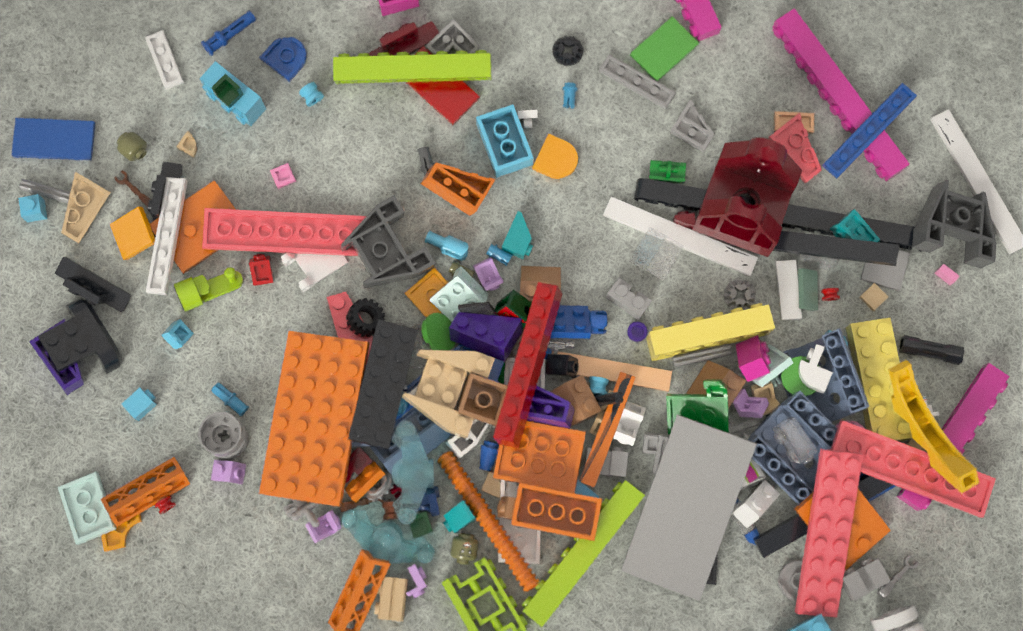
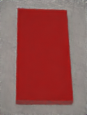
M424 46L418 51V52H428V55H433V54H432L426 47H424ZM463 81L406 82L452 125L480 99V96Z

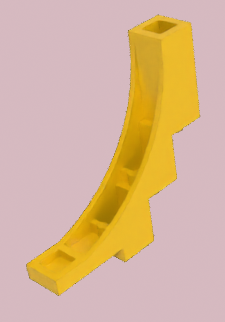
M904 360L890 368L889 374L894 391L891 399L894 411L909 423L912 438L928 452L931 467L961 493L978 484L979 479L976 467L956 449L929 411L915 382L911 363Z

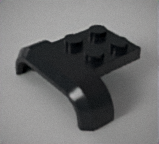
M79 298L66 305V309L69 313H72L73 318L38 336L39 341L58 372L95 353L98 355L106 374L121 366L122 357L116 344L92 305L87 303L85 299Z

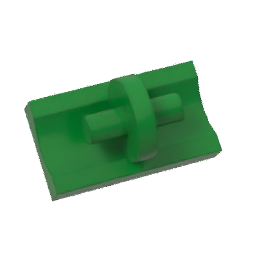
M651 160L649 179L685 183L686 163L671 162L669 160Z

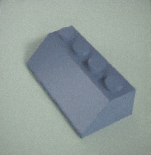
M414 408L395 423L388 450L374 446L369 447L393 478L396 479L453 434L445 432Z

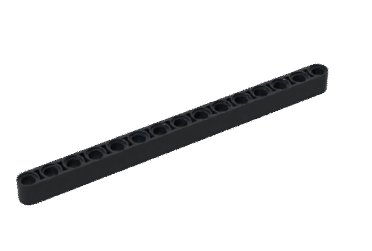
M639 178L636 182L634 200H645L646 203L657 205L658 203L665 204L664 206L674 208L679 206L684 207L685 210L697 212V210H700L707 189ZM741 196L747 204L755 205L752 197ZM789 204L781 227L791 229L796 227L801 228L802 231L813 233L818 231L821 232L820 234L834 236L830 228L847 214ZM862 217L880 238L878 242L897 244L899 248L912 250L914 226Z

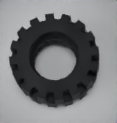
M367 298L359 299L348 310L346 320H348L347 326H351L350 330L351 332L354 330L355 335L361 334V337L366 335L370 337L375 333L378 319L385 321L383 319L385 313H382L383 308L378 307V302L373 303V299L369 301ZM358 313H368L373 322L371 324L364 323L359 318Z

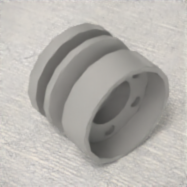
M215 412L208 415L202 421L199 427L198 438L206 451L222 460H231L239 457L245 451L249 441V434L243 423L232 414ZM228 434L230 438L224 441L222 437Z

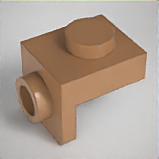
M509 496L501 497L497 506V517L512 520L516 498Z

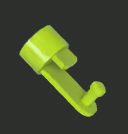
M228 267L225 269L224 274L206 280L205 276L200 275L174 283V289L183 310L186 312L203 305L206 301L240 288L243 284V277L234 268Z

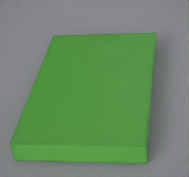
M672 16L634 49L630 56L658 82L699 45V42Z

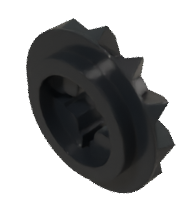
M566 35L560 39L558 38L552 50L554 59L564 66L577 64L583 56V46L580 40L578 41L574 36L567 37ZM564 46L567 48L573 47L571 50L572 54L568 52L563 54L565 51Z

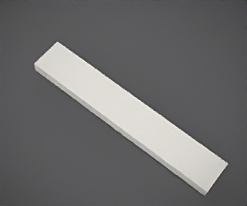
M166 177L146 287L148 294H168L188 182L185 178Z

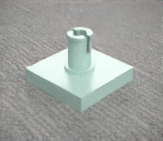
M769 344L770 373L751 381L760 387L771 381L773 388L777 387L775 381L779 385L782 382L778 375L792 365L793 361L788 355Z

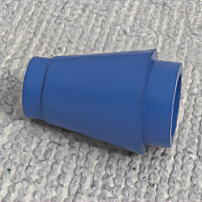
M484 440L483 445L481 444L479 469L485 471L492 470L497 459L498 443Z

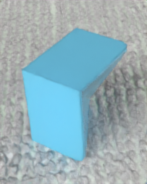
M179 319L174 321L161 336L172 348L178 349L194 333Z

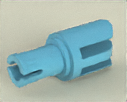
M429 231L425 238V243L441 248L442 254L460 261L465 260L467 257L468 243L451 235L443 237Z

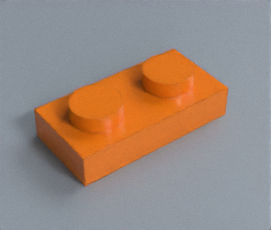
M373 461L363 469L359 476L349 482L345 491L356 503L385 473Z

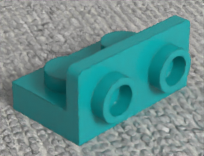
M855 209L851 210L844 218L830 228L834 236L839 238L872 242L880 240Z

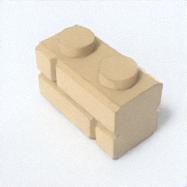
M384 577L377 592L380 593V602L375 603L374 614L378 615V619L404 621L408 579Z

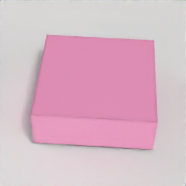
M288 163L270 170L278 189L296 182Z
M945 264L941 265L934 273L949 285H952L959 278V275Z

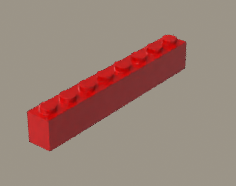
M537 283L493 436L500 445L519 449L563 295L557 285Z

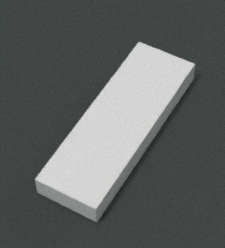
M164 31L146 36L145 39L164 88L167 90L183 84L184 81Z
M796 260L776 261L781 321L801 320L802 312L799 309Z

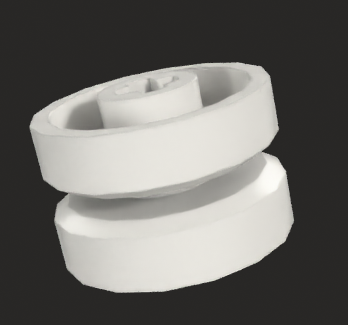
M915 605L888 611L871 620L875 631H925L922 623L908 624L919 615Z

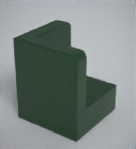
M226 73L211 87L215 96L229 109L244 95L240 86Z
M427 511L407 517L414 539L433 533Z

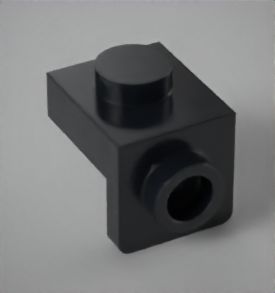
M548 354L545 374L576 378L579 370L577 358L570 355Z

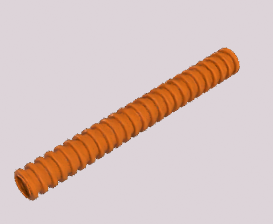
M452 451L444 453L438 458V464H441V468L445 469L444 473L448 474V479H452V485H456L455 489L459 490L458 494L462 495V500H466L465 504L470 506L469 510L473 511V515L477 517V522L480 521V526L484 527L483 531L488 533L487 537L491 538V543H494V547L498 548L497 552L502 554L501 558L506 560L505 564H509V570H513L512 574L517 576L516 580L520 581L519 585L524 587L523 591L528 592L539 584L540 580L535 578V573L532 574V568H528L529 564L524 562L525 558L521 557V552L517 551V546H513L514 542L510 541L511 537L507 536V531L503 530L502 525H499L500 521L495 519L496 515L492 514V509H488L489 505L484 503L485 499L481 498L482 494L478 493L477 488H474L475 484L470 482L471 478L467 477V472H464V468L460 467L461 463L457 462V457H453L454 453Z

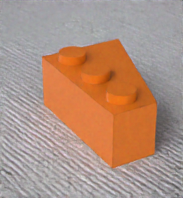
M436 162L430 167L420 184L471 216L477 212L496 179L479 176L476 173H468Z

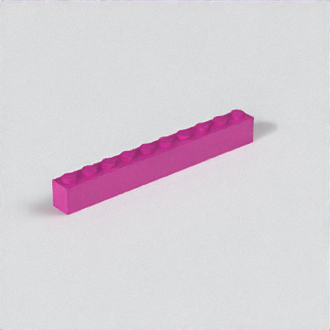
M794 8L775 20L773 33L778 39H782L785 50L789 54H793L796 58L797 66L800 69H804L807 73L808 81L812 85L815 84L818 88V94L821 99L829 103L832 114L840 118L843 129L847 132L849 131L852 135L868 119L872 112ZM885 130L864 151L866 160L874 164L877 175L881 179L884 178L886 182L910 165Z

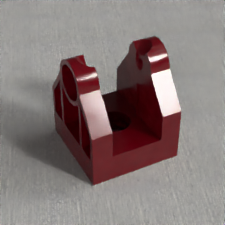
M757 137L747 141L725 143L718 157L692 230L769 257L778 243L782 231L781 225L792 193L798 185L802 169L788 155V150L776 141ZM749 194L754 199L755 205L747 204L739 195Z

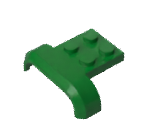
M705 379L703 381V388L706 389L707 394H667L668 434L670 435L677 414L729 433L728 390L722 380Z

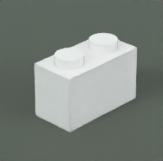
M764 480L732 514L748 528L763 515L780 494Z

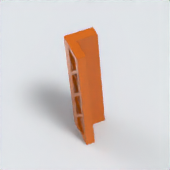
M173 457L101 498V501L117 527L154 506L163 498L171 496L190 485L177 460ZM175 465V470L171 471L170 473H165L166 469ZM156 478L151 484L147 483L149 479ZM133 488H138L135 493L128 494ZM114 499H119L118 503L111 507L108 505Z
M361 549L328 620L329 625L334 631H360L391 564L388 560L374 558L369 551ZM375 565L382 566L379 572L374 575L372 574ZM372 583L373 586L371 590L364 593L363 590L365 586ZM364 601L363 608L355 611L356 605ZM354 619L356 620L353 629L346 628L349 622Z

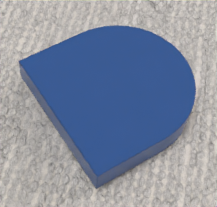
M285 37L273 41L259 58L290 82L305 65L307 53L301 41L294 37Z

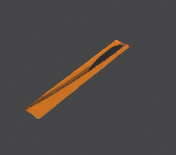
M624 372L619 374L613 393L622 392L624 401L607 406L582 472L581 483L592 487L596 485L635 381V377Z

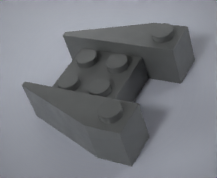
M945 180L932 187L914 228L912 248L930 253L944 245V235L965 241L964 264L981 269L994 263L997 243L986 192L983 191L971 198L948 191L949 180Z
M395 195L377 204L341 244L342 252L353 246L371 277L363 281L364 288L417 278L435 267L436 263L426 247L408 256L391 229L390 225L402 219L405 213Z

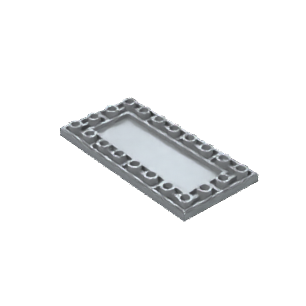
M677 414L621 571L700 601L757 443Z

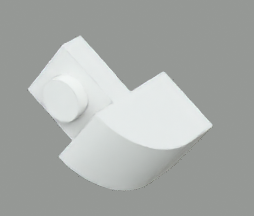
M816 344L814 349L810 348L806 357L809 363L803 360L800 361L798 373L805 386L823 394L833 372L817 366L824 347Z
M627 401L614 434V439H617L622 444L633 446L646 408Z

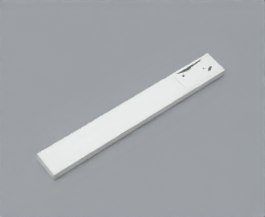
M948 109L930 119L973 194L977 195L983 191L986 192L993 228L1009 255L1022 249L1023 235L950 110Z
M613 197L610 198L603 214L607 218L749 277L758 257Z

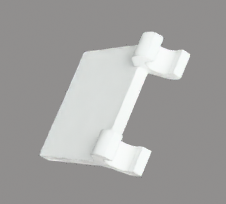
M286 253L281 256V261L285 267L296 261L307 278L299 282V288L303 293L348 263L347 259L342 255Z

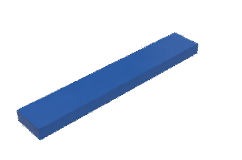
M902 83L822 166L837 179L917 95Z

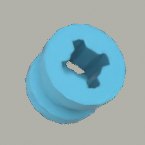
M315 82L305 85L299 91L300 96L305 98V103L309 107L318 103L324 97L323 93L318 91Z
M596 376L589 377L590 389L593 395L607 393L608 379Z

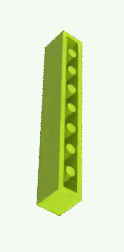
M477 50L473 54H467V51H456V54H448L447 51H437L433 55H428V52H417L416 55L398 52L397 55L389 56V53H377V56L359 53L358 56L350 57V54H338V57H333V81L336 84L492 80L491 54L487 53L486 50Z
M628 481L618 482L612 490L614 495L611 499L605 498L601 503L602 510L599 514L595 541L574 538L573 540L576 541L575 545L572 548L568 546L561 554V557L564 559L559 565L554 563L548 571L550 574L549 578L546 581L542 579L535 587V590L538 592L533 598L529 595L522 604L524 607L522 612L541 627L544 626L645 496Z

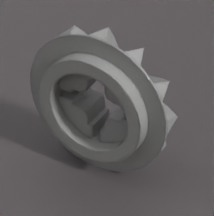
M737 279L732 281L724 290V300L731 309L742 307L743 310H747L755 302L756 292L753 285L749 284L746 280ZM738 290L739 292L746 290L745 294L743 295L745 299L739 298L734 300L735 296L737 295L736 291Z
M384 472L385 475L365 493L369 500L376 502L378 499H383L384 495L388 494V491L393 488L394 479L390 473Z

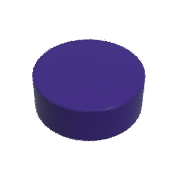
M633 322L627 329L629 339L634 342L643 341L648 333L647 327L642 322Z

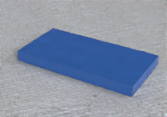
M15 118L11 156L19 158L92 161L95 122Z

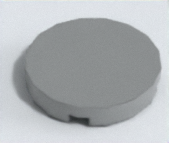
M801 560L785 564L778 576L779 589L785 597L792 601L797 600L803 562Z

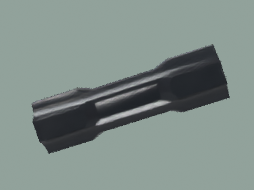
M904 335L901 338L899 352L939 359L959 365L963 360L964 347L950 344L945 345Z

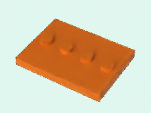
M215 180L184 200L174 255V262L183 274L218 251L202 248L205 208L236 210ZM159 218L150 223V227L155 236L157 232Z
M526 421L519 449L499 444L493 478L575 494L586 432Z
M857 489L845 570L851 567L891 531L859 489ZM813 492L794 508L807 526L809 524Z

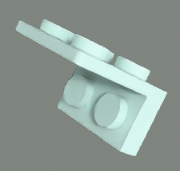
M460 266L455 270L452 280L430 298V302L453 322L458 312L475 313L486 304L489 293Z

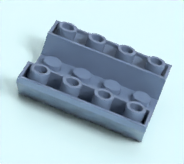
M841 328L824 334L822 338L799 348L783 352L792 359L798 356L807 357L810 348L814 349L816 344L824 347L822 355L825 356L826 363L822 365L819 360L818 365L820 368L833 373L823 394L816 391L806 397L831 422L870 407ZM785 389L786 394H787V397L789 398L790 396H792V394H790V393ZM835 393H837L840 396L839 403H836L834 401L833 397Z
M797 391L779 404L750 435L748 440L757 443L752 459L799 505L814 492L820 449L831 450L838 428L801 391ZM779 428L783 429L785 433L782 440H778L775 435ZM810 457L813 460V465L807 469L804 465V460Z

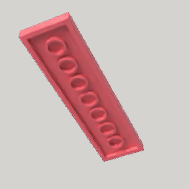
M205 208L202 248L210 250L358 256L353 246L342 252L341 244L366 216Z
M843 420L839 423L831 450L863 454L860 470L863 474L974 516L984 518L996 478L977 472L979 483L961 493L931 467L927 452Z
M820 449L795 607L797 614L814 616L822 614V616L837 617L863 458L861 453Z

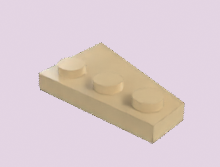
M75 172L61 234L79 244L111 192Z

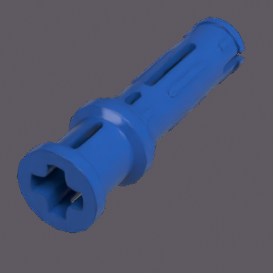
M249 10L222 31H215L211 38L206 41L203 40L201 44L208 54L213 56V52L222 46L225 47L228 40L255 22L256 18Z

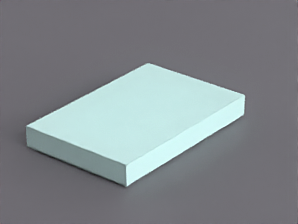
M97 471L58 487L77 545L117 529L101 501V498L105 497L106 494Z

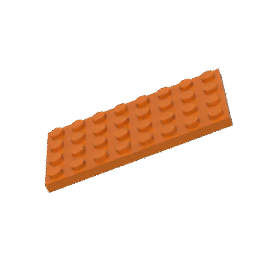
M295 331L288 332L259 494L341 507L352 441L347 439L365 372L369 342Z

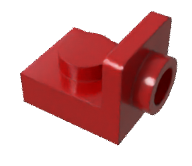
M256 254L250 259L249 266L253 286L274 282L270 256Z

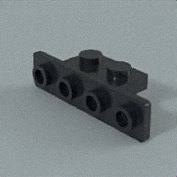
M163 162L161 175H157L156 181L152 182L151 192L154 193L153 200H149L148 212H150L153 218L152 222L160 216L166 177L181 178L182 164Z
M62 257L55 271L56 275L65 280L63 286L69 288L68 291L77 296L81 295L91 305L106 303L119 312H124L132 297L128 292L67 257Z

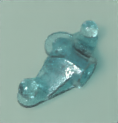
M402 421L397 426L392 442L402 450V458L397 460L392 467V480L396 486L402 489V495L392 505L398 520L403 524H411L417 516L426 489L434 488V459L427 458L414 424L410 421Z
M349 509L342 514L341 523L343 527L347 528L363 550L369 551L374 558L388 560L391 564L429 563L435 556V549L423 536L407 540L403 538L402 529L395 522L386 521L378 526L370 522L366 510Z

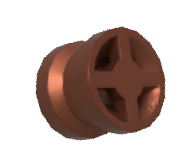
M402 501L382 503V508L385 511L383 520L404 518L401 512Z

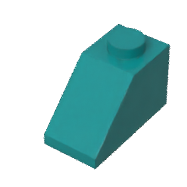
M518 211L504 240L502 250L524 260L526 255L530 256L534 245L531 244L532 237L522 212Z
M461 501L444 515L446 520L443 521V524L449 532L453 530L456 534L476 519L465 502Z

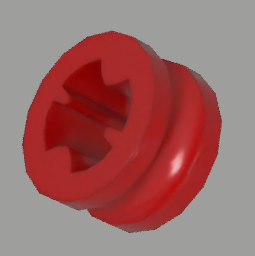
M839 288L822 289L821 293L824 295L822 301L839 300L840 296L837 294Z
M171 496L163 498L154 505L155 508H159L160 515L176 506L175 502H171Z

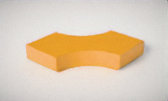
M141 513L117 526L116 530L101 535L104 552L126 547L128 532L134 525L142 522Z

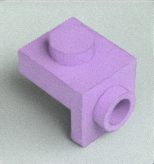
M491 257L473 265L485 291H493L503 283V279L500 277Z
M741 389L733 401L740 417L762 418L769 405L767 398L748 397L745 389Z
M214 460L211 480L243 484L246 464Z
M333 510L317 518L320 522L318 527H313L310 522L305 525L314 543L335 534L341 529L340 518L337 514H334Z
M414 564L408 570L417 587L407 592L408 597L413 595L415 599L425 593L424 589L427 585L424 579L427 576L422 567L417 568Z

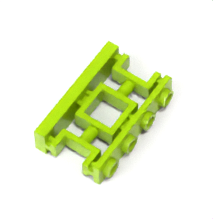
M484 557L475 562L474 565L479 573L462 583L456 574L441 582L468 631H479L473 622L475 619H477L480 626L490 620L495 631H506L509 628L512 631H527L525 626L528 623L523 614L518 615L514 609L517 607V604L512 595L507 597L504 591L507 587L502 578H496L493 571L497 569L491 559L486 560ZM483 565H485L496 584L497 592L494 591L491 585L482 590L476 579L485 575L481 568ZM456 582L459 589L468 584L470 585L475 594L466 600L470 608H465L452 585ZM490 591L500 609L482 620L472 601ZM503 602H506L520 626L516 629L513 622L504 627L502 626L497 616L506 611L502 605Z

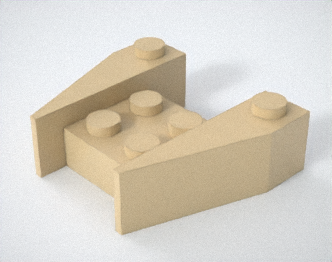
M419 350L416 356L427 359L415 395L404 392L402 398L445 432L467 438L474 418L457 413L458 411L454 410L466 375L470 373L488 378L495 358L476 351Z

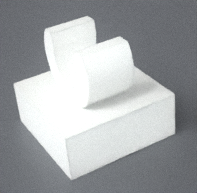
M537 109L517 110L518 118L523 119L524 128H532V118H538Z

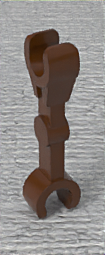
M120 171L125 177L123 180H118L115 176V181L120 185L126 184L148 208V203L151 199L143 193L141 194L140 190L129 182V176L125 171Z
M364 498L356 503L354 501L344 502L339 508L341 512H346L357 508V506H365L374 501ZM378 499L377 501L385 503L390 502L391 499H387L385 501L382 499Z

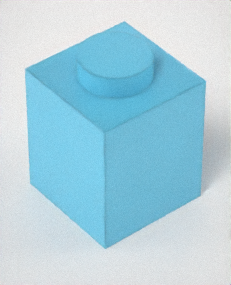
M39 194L18 198L20 214L26 222L47 219L45 200Z
M138 388L121 405L135 420L140 421L157 404L153 401L156 397L150 390L144 391L142 388Z

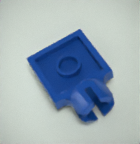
M559 305L550 338L590 339L591 334H605L607 330L603 329L608 324L607 313L603 310L589 311L588 306Z

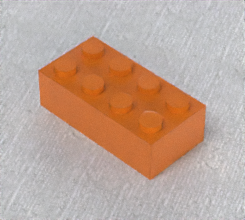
M519 483L511 525L595 541L602 499Z

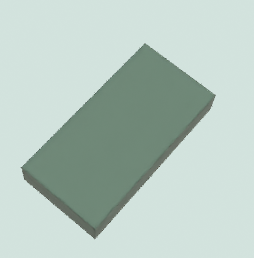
M805 268L798 269L799 309L816 311L818 310V271Z

